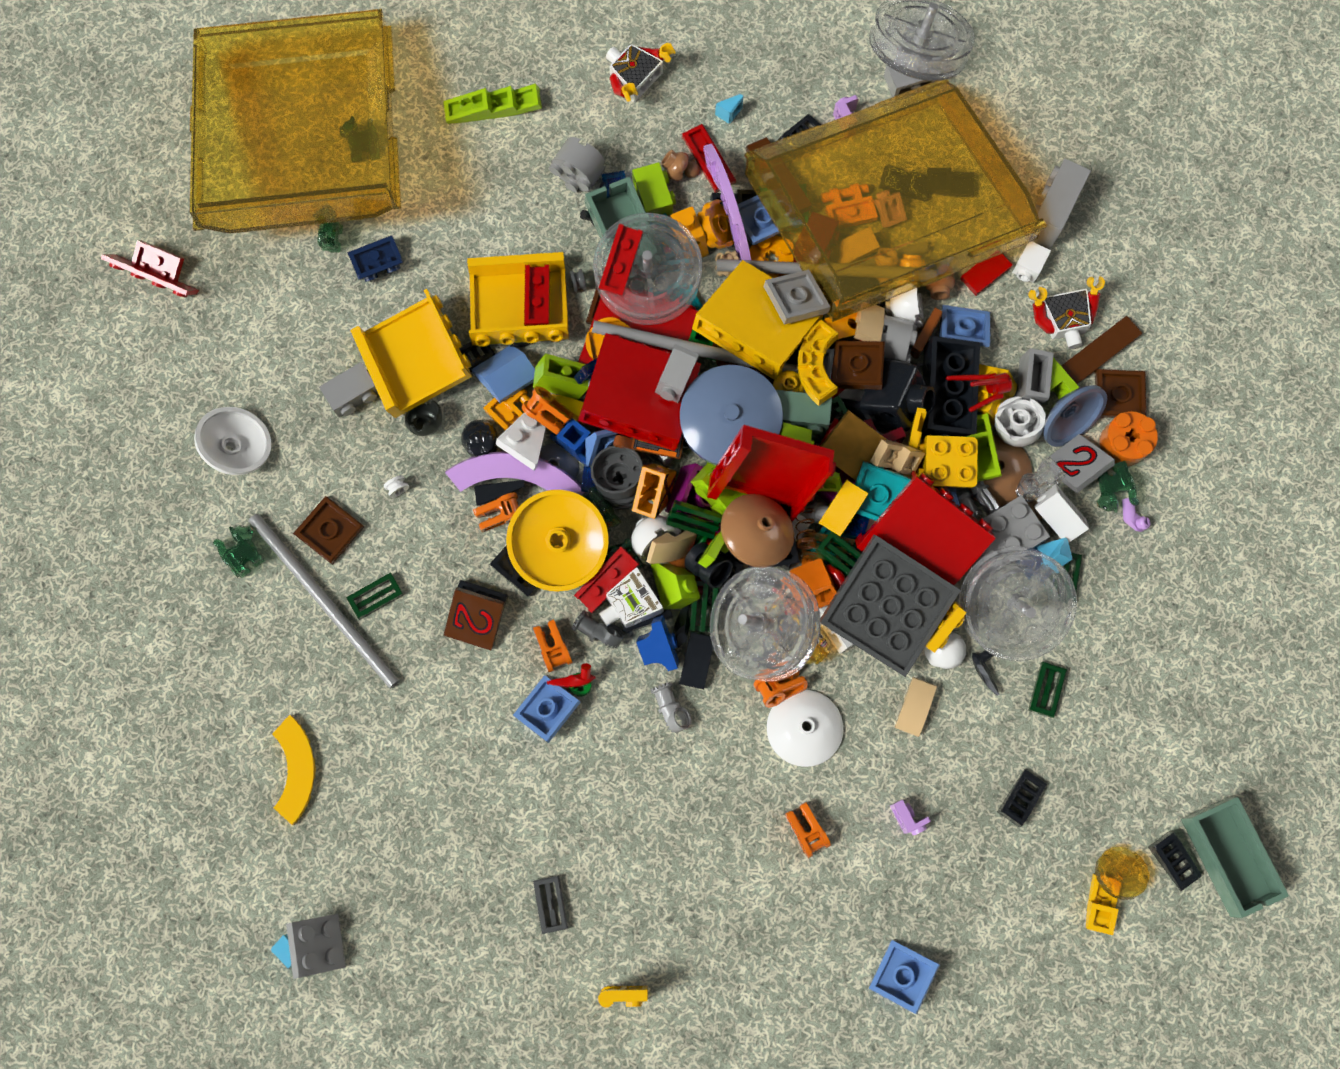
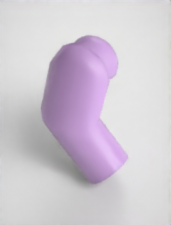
M1122 499L1124 522L1138 532L1148 529L1150 527V520L1148 517H1141L1136 513L1135 499Z

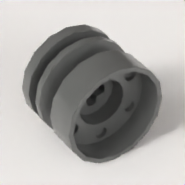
M609 446L601 450L593 459L591 478L600 499L610 508L623 510L633 507L643 466L642 460L634 450Z

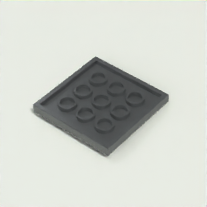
M873 535L818 622L906 677L961 590L886 541Z

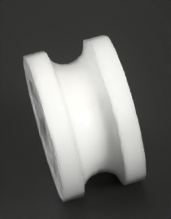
M403 475L396 476L384 484L385 490L390 491L388 493L390 498H395L409 489L408 483H404L405 478Z

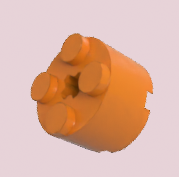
M1129 411L1118 414L1101 433V450L1111 456L1118 466L1128 467L1139 463L1154 450L1157 444L1158 434L1155 421L1139 412Z

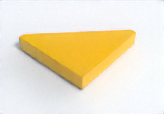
M917 407L907 446L918 449L922 434L921 430L927 414L926 409Z

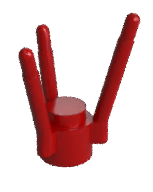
M1007 373L952 375L946 377L948 381L979 380L971 382L970 385L972 387L986 385L988 393H993L991 397L970 407L969 412H973L995 400L1003 399V393L1010 392L1012 389V381Z

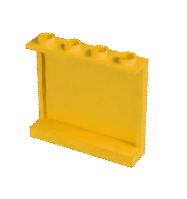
M564 252L467 258V267L470 275L471 330H469V336L472 346L484 347L489 344L511 345L519 342L536 343L549 340L558 342L569 339ZM544 264H549V325L525 326V265L544 267Z
M742 260L696 313L692 329L776 380L781 374L784 364L802 343L810 329L822 319L823 315L784 325L763 287L765 280L772 279L773 277Z
M428 289L424 290L427 298L374 327L364 331L360 326H357L350 330L386 411L394 418L472 377L468 369L472 367L467 356L461 354L459 350L462 344L457 335H452L450 331L453 325L446 314L443 315L440 310L443 308V304L437 294L433 296Z

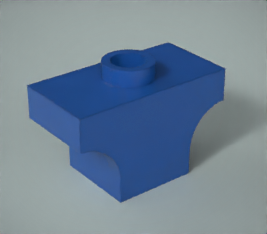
M573 418L567 423L562 421L565 425L558 435L552 432L550 435L551 440L588 468L586 464L585 438L590 436L591 432Z
M664 616L656 617L651 623L652 630L647 634L639 636L636 641L644 666L659 663L665 666L668 671L678 669L680 661L675 650L678 647L674 633H669Z

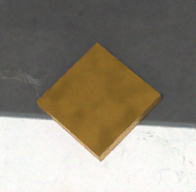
M848 410L821 444V447L834 450L833 461L836 462V466L856 480L863 461L871 463L870 461L880 441L887 439Z

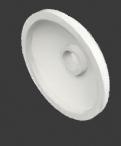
M220 407L211 410L201 418L195 430V446L201 458L209 466L225 474L244 475L252 473L266 462L271 451V437L265 424L257 416L241 408ZM226 447H232L233 451L228 450Z
M804 690L772 707L767 719V736L773 750L783 760L796 766L810 767L825 762L837 751L843 737V721L838 708L828 697L816 691ZM803 722L811 724L810 731L803 730Z

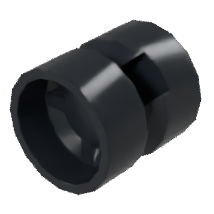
M700 542L688 552L685 558V567L692 574L700 577V580L709 587L718 588L729 578L733 567L732 562L718 553L716 559L707 568L698 564V561L708 547L707 543Z

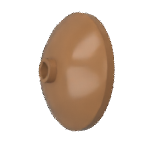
M993 435L999 463L1003 467L1001 470L1002 476L984 480L983 482L985 485H989L988 490L1000 507L1025 494L1031 481L1022 482L1019 485L1018 483L1025 474H1032V466L1027 453L1022 447L1006 444L998 435Z
M746 494L733 500L722 515L721 533L725 545L741 562L753 567L766 568L780 563L790 553L794 543L793 524L784 508L773 499L760 494Z

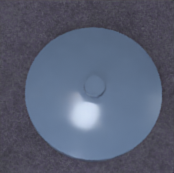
M722 365L705 371L690 384L681 402L680 426L684 439L696 455L716 466L743 425L779 434L782 427V405L775 388L763 375L744 366Z

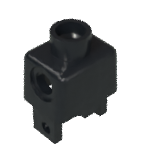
M884 358L882 390L865 389L861 401L842 399L847 410L862 421L871 418L876 429L893 431L902 427L904 432L910 430L913 424L917 407L926 409V416L931 414L935 406L936 392L932 386H927L916 365Z

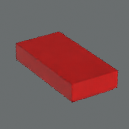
M996 248L964 273L960 280L977 296L1007 272L1013 264Z

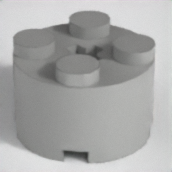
M569 137L553 158L549 170L554 175L559 176L569 190L575 193L577 190L590 191L606 168V166H603L605 159L589 143L584 146L579 143L581 139Z
M884 316L881 341H885L884 358L910 363L911 346L909 345L914 346L917 336V324H914V321Z

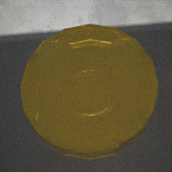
M1112 847L1103 852L1096 862L1095 873L1097 881L1103 890L1112 897L1121 900H1132L1141 895L1147 888L1150 877L1148 867L1142 857L1136 852L1133 853L1125 847Z

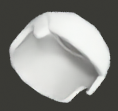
M951 632L946 645L941 649L938 648L935 653L925 646V656L932 666L953 669L962 664L966 656V644L960 635Z

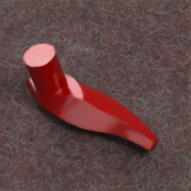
M584 663L581 665V674L549 680L547 684L560 687H580L592 682L596 677L591 675V665Z

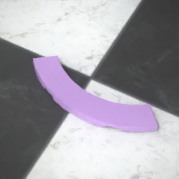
M712 144L705 145L703 149L706 165L721 192L720 197L726 215L729 218L735 250L740 260H751L741 215L728 176Z
M491 452L471 457L445 471L460 492L469 486L485 480L515 478L534 483L547 491L560 489L572 491L580 495L585 493L584 488L571 475L547 460L539 458L537 469L534 471L507 452Z

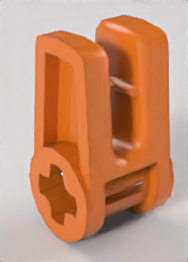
M537 386L532 391L533 395L529 401L523 403L522 410L529 417L558 435L565 426L561 421L564 423L569 422L574 414L554 398L548 390Z
M517 492L505 494L492 502L473 509L474 515L477 518L487 517L488 514L501 511L498 516L488 518V520L479 524L481 532L510 523L513 514L519 508Z
M554 619L548 622L551 631L550 636L555 641L553 647L548 646L545 639L546 634L542 631L541 627H533L549 673L554 671L553 668L565 663L568 665L573 663Z
M794 663L760 676L756 679L753 686L756 691L762 694L764 705L771 708L806 690L808 683L804 676L798 677L800 673L799 667Z
M805 802L799 808L802 817L805 818L810 827V832L804 831L800 820L797 819L793 811L785 813V816L794 830L807 858L813 856L812 853L824 846L826 848L830 847L831 843ZM816 839H819L818 841L812 843L811 845L809 844L810 842H812V841H814V840H816Z

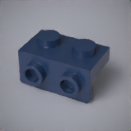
M392 235L347 252L358 280L363 278L365 282L378 278L377 272L386 269L388 274L401 269L399 264L403 263Z

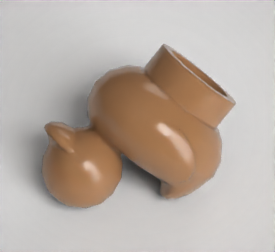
M670 150L661 162V166L667 171L668 178L675 181L683 179V172L689 178L698 176L700 172L696 160L693 159L689 162V156L684 152L676 153Z
M944 262L937 266L935 281L925 280V287L930 291L932 299L944 300L950 297V291L955 286V279L953 278L952 266L949 263Z

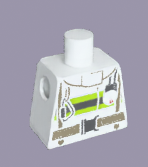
M635 568L606 594L611 606L600 612L599 615L606 626L620 618L625 628L660 615L664 611L638 568Z

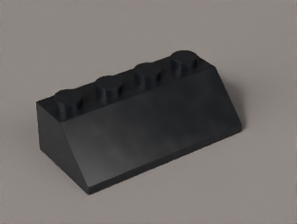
M932 336L925 345L923 378L927 386H932L935 389L936 401L931 414L925 417L921 438H925L927 435L939 436L943 434L967 437L977 433V410L969 412V408L978 403V386L972 387L970 383L979 380L948 381L946 377L952 375H979L980 342Z

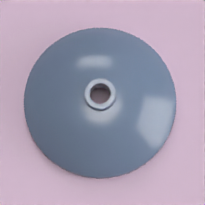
M1090 385L1080 387L1064 395L1053 406L1046 419L1044 439L1051 446L1060 447L1064 446L1078 434L1084 435L1103 413L1107 403L1106 392L1100 386Z

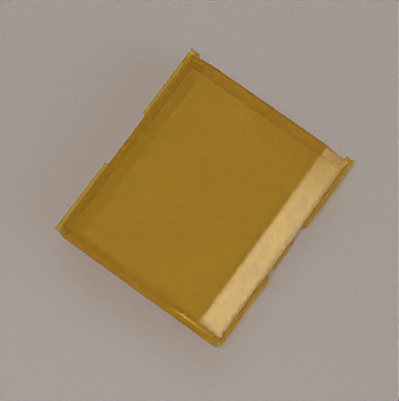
M382 9L194 28L192 105L190 106V214L193 218L194 231L208 229L232 234L376 218L392 209H402L398 140L394 137L392 92L395 91L392 27L386 26Z
M946 77L876 103L866 109L746 152L744 155L746 158L745 175L801 270H810L830 305V310L827 314L832 322L920 286H926L951 276L952 273L1038 239L1041 230L1047 227L1042 218L1039 219L1031 194L958 87L951 84Z

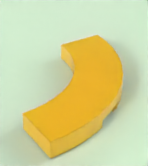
M823 320L817 322L806 334L798 354V374L801 384L809 397L818 406L834 396L838 390V387L830 380L825 371L823 359L828 348L838 339L839 333Z
M289 715L272 733L285 753L288 768L285 789L273 808L291 825H295L311 798L316 767L310 740L299 722L292 715Z

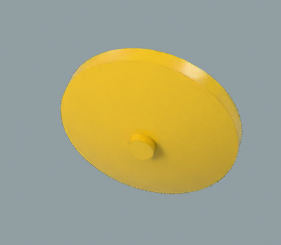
M560 489L540 492L523 502L510 520L506 537L508 555L515 570L530 584L548 591L575 589L592 579L604 563L609 543L607 526L597 507L578 493Z

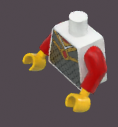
M665 43L660 48L655 49L629 45L622 53L615 47H612L607 52L606 59L612 63L610 65L609 80L614 94L625 98L627 102L632 101L635 103L663 74L662 60L669 63L671 61L670 54L676 53L671 43Z
M1099 276L1098 284L1093 286L1094 277H1089L1087 279V285L1091 288L1089 292L1087 289L1047 296V290L1039 287V296L1036 297V291L1030 290L1028 296L1031 300L1035 301L1033 303L1035 323L1044 332L1050 334L1053 340L1065 337L1068 349L1082 346L1080 334L1086 333L1094 323L1100 300L1098 290L1105 286L1104 278Z

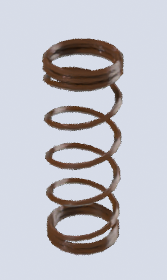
M805 508V510H812V511L803 512V513H812V512H814V509H812V508ZM796 517L795 519L799 521L795 526L796 530L799 531L796 535V546L800 549L814 548L817 545L815 538L804 537L798 539V535L800 533L813 534L816 531L814 529L800 531L797 525L799 523L810 524L815 522V520L804 519L800 521ZM800 543L808 544L809 546H803Z

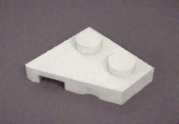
M523 413L497 438L496 445L535 471L546 427Z

